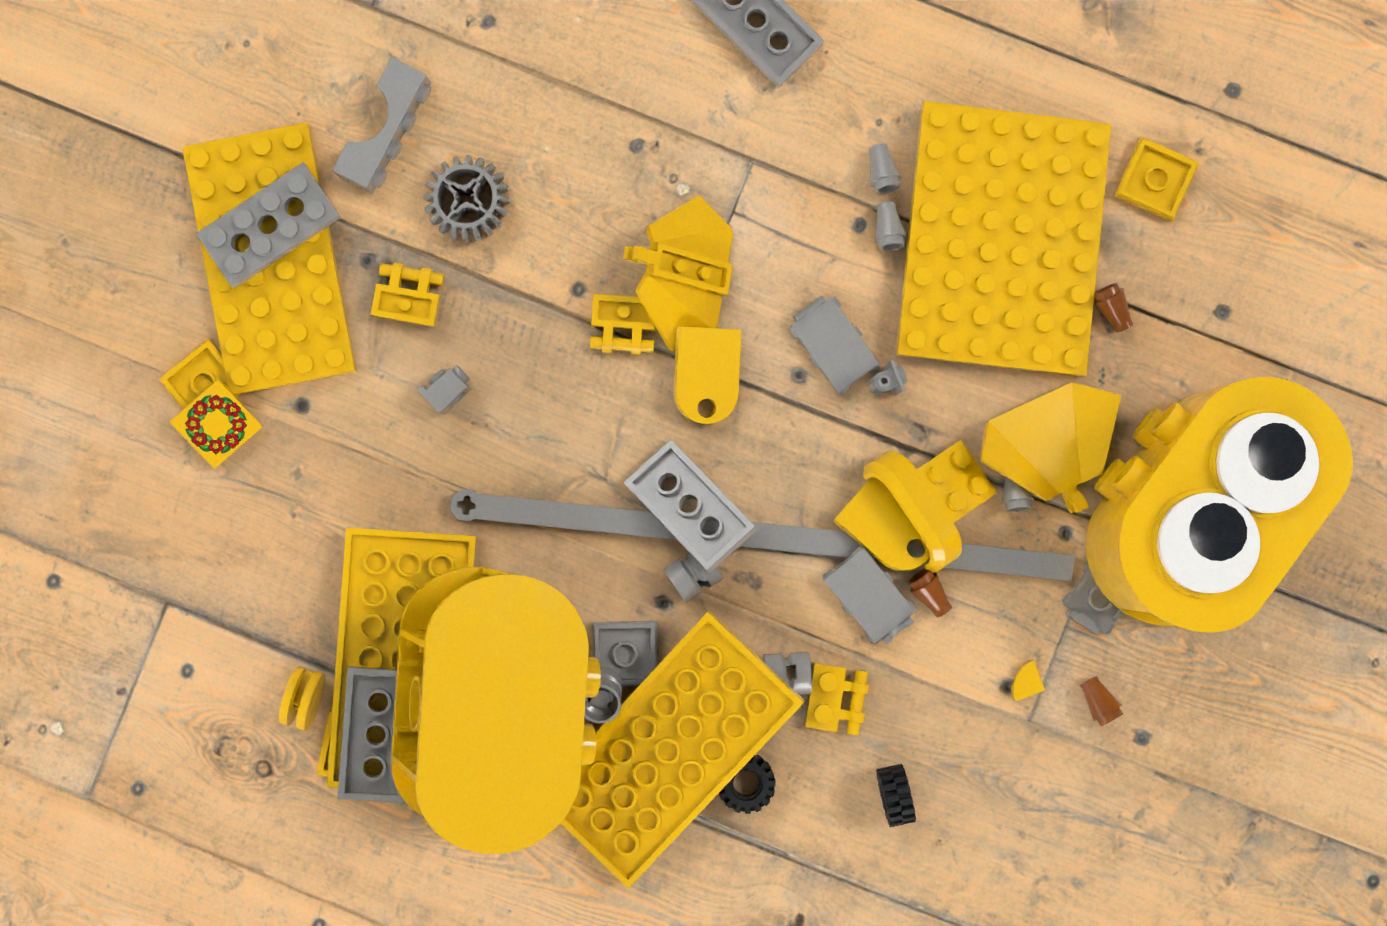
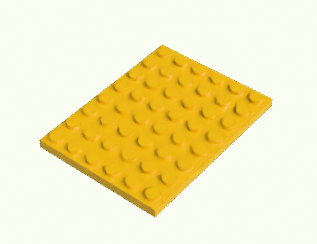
M924 101L922 103L896 346L897 356L1082 377L1087 375L1094 305L1093 294H1095L1112 124Z

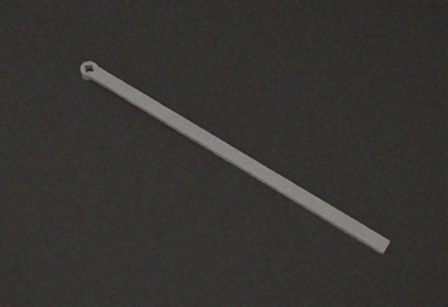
M469 489L457 492L452 497L450 503L453 515L462 521L479 519L676 540L650 511L478 494L476 491ZM465 496H470V501L476 503V508L471 509L469 515L463 514V509L459 508V502L464 501ZM717 521L706 522L702 532L705 535L715 534L719 529V523ZM752 522L757 531L740 545V547L846 558L853 556L852 552L861 546L843 531ZM910 541L907 544V551L912 557L918 558L923 555L924 547L918 541ZM962 544L960 556L945 568L1072 581L1075 555ZM868 552V554L873 558V560L878 561L873 555H871ZM930 558L923 564V566L929 563Z

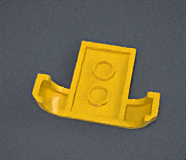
M962 440L918 469L906 457L894 451H887L864 466V479L867 480L873 477L882 481L915 527L930 553V561L925 565V568L936 573L956 560L962 552L961 538L954 523L997 493Z

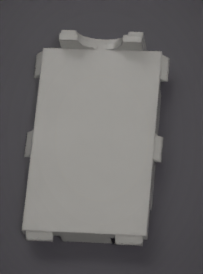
M820 296L792 317L795 323L790 326L789 331L794 338H799L798 340L808 354L812 356L810 360L816 368L819 367L837 393L842 395L850 389L849 386L862 376L868 372L872 374L879 369L880 363L861 338L862 333L857 326L853 327L840 309L841 304L836 297H830L828 300H825L823 296Z
M859 546L852 552L853 556H849L834 571L831 569L824 574L823 580L844 604L842 608L848 615L852 614L867 632L865 636L871 643H877L882 639L887 645L897 633L914 623L910 616L916 612L915 609L917 607L911 600L907 601L892 583L894 579L887 571L884 573L868 552Z
M1087 564L1083 570L1084 575L1072 592H1068L1062 600L1063 605L1069 608L1066 615L1095 635H1098L1100 631L1104 634H1109L1115 626L1113 622L1118 620L1123 611L1115 607L1103 595L1100 587L1096 585Z

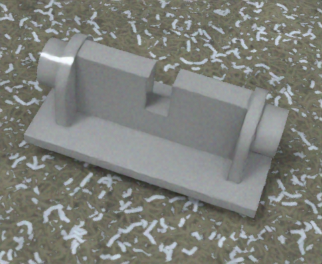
M891 360L883 366L884 371L876 374L868 383L870 392L875 395H881L892 390L894 396L905 391L903 384L907 383V378L902 366H896L894 360Z

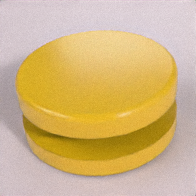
M299 666L293 671L286 685L279 709V723L290 726L297 715L296 728L306 731L313 723L319 709L325 687V674L319 671H306L307 668Z

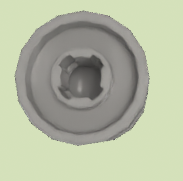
M689 552L686 554L685 561L678 559L664 568V571L685 603L700 595L701 587L710 588L724 579L717 567L709 574Z
M809 652L790 653L788 658H784L781 653L763 654V662L797 694H811L812 679ZM786 668H794V679L787 680Z
M600 667L601 681L597 696L595 698H586L584 717L593 723L603 724L610 722L618 715L621 709L623 683L618 673L608 667Z

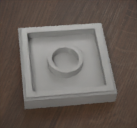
M657 621L593 622V657L598 659L600 667H608L615 670L621 677L623 686H639L658 666Z

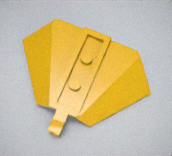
M700 195L691 198L646 226L650 249L641 246H634V248L625 246L623 260L647 265L646 272L636 287L635 292L669 351L675 350L676 327L678 326L718 327L723 295H728L733 268V264L729 263L733 231Z
M1071 382L986 422L980 461L1044 501H1048L1061 493L1069 513H1078L1088 508L1089 505L1076 486L1103 474L1122 395Z

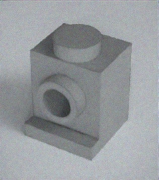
M456 365L453 369L449 368L446 372L444 369L437 372L429 380L431 384L429 388L421 385L417 390L438 413L444 415L472 389L466 384L470 378Z

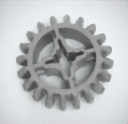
M466 155L464 164H461L456 156L453 157V167L450 168L446 162H442L441 166L445 172L442 174L436 170L432 172V175L437 180L436 183L426 182V187L432 190L433 193H426L423 198L425 201L433 203L427 205L425 211L427 214H434L430 219L433 225L441 223L438 229L441 234H445L450 230V238L452 240H456L460 232H462V240L466 243L470 240V233H473L477 241H481L480 231L485 230L489 236L493 235V231L489 226L494 223L500 228L503 224L497 216H508L509 212L500 206L511 203V199L508 196L502 195L509 191V186L507 184H500L504 176L501 172L494 174L496 169L494 164L491 163L484 168L485 161L479 157L475 165H473L470 155ZM466 175L478 177L476 180L472 179L465 185L454 182L455 179ZM487 182L492 189V203L489 209L480 201V197L484 192L483 187ZM446 189L454 196V202L450 207L452 211L448 216H446L443 209V195ZM457 191L462 195H471L478 207L472 203L463 202ZM468 213H476L480 217L482 216L479 220L470 223L456 222L458 218L462 219Z

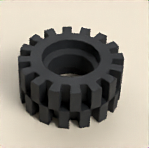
M754 755L738 773L751 771L756 774L759 779L756 791L749 795L737 792L733 785L735 775L719 792L721 800L723 799L725 805L728 808H733L737 813L743 811L745 814H751V811H761V807L767 806L770 803V798L775 793L776 782L771 766L763 760V757Z
M898 764L876 769L880 796L889 827L916 822L913 798L903 765Z

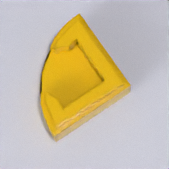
M1033 659L1024 663L1015 675L1011 687L1014 701L1045 691L1035 660Z

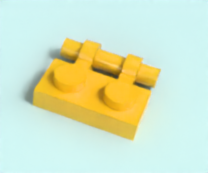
M394 262L393 265L381 263L379 275L390 277L389 286L376 284L370 315L435 327L441 296L429 293V288L431 285L443 286L445 274L433 272L432 268L422 267L421 270L405 267V264ZM402 281L419 282L417 291L401 288Z
M593 294L591 326L602 327L604 330L603 337H590V349H602V353H612L613 350L631 351V355H641V352L654 353V340H643L642 330L655 331V325L639 297ZM614 328L631 329L632 339L614 338Z
M814 662L811 678L812 692L808 698L804 726L837 732L838 722L841 719L848 721L847 734L859 735L860 725L865 720V713L862 712L865 694H868L870 684H867L868 671L856 669L854 681L845 680L846 667ZM843 691L852 692L850 710L841 709Z

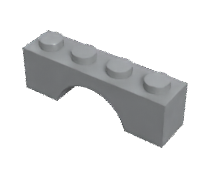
M391 57L377 84L388 103V118L385 126L370 140L347 142L332 170L340 178L372 194L376 187L380 188L383 185L387 176V171H385L391 159L395 160L402 147L400 141L405 131L409 132L415 124L417 118L415 112L419 104H424L430 95L431 87L429 85L431 82L426 74Z

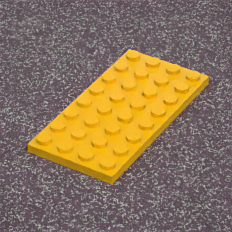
M307 122L182 146L198 232L303 162L321 186L311 129ZM293 200L288 205V213L291 216L300 215L304 209L302 200ZM273 217L264 219L261 224V230L264 234L273 233L277 227V221ZM329 226L237 288L230 286L200 241L227 386L234 395L357 372ZM241 235L235 240L234 246L237 252H243L249 248L250 239L247 235Z
M346 527L327 787L338 788L348 667L397 669L400 623L408 602L418 589L431 579L451 570L474 567L476 536ZM374 693L370 696L369 702L373 709L380 711L388 706V699L383 693ZM374 725L367 730V737L373 743H380L385 739L386 733L381 726ZM371 758L365 762L364 768L369 775L376 776L383 771V764L380 760Z
M708 611L624 701L618 715L610 722L604 723L596 732L595 759L591 765H581L578 794L570 811L560 824L629 889L799 709L805 700L714 614Z

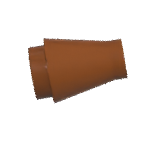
M1117 283L1105 286L1093 294L1096 299L1094 304L1113 326L1116 333L1133 326L1124 289H1120Z
M923 569L909 580L910 591L936 617H941L951 610L952 606L946 597L937 573Z
M1097 676L1080 685L1093 721L1097 720L1100 726L1123 715L1120 709L1122 705L1099 681Z

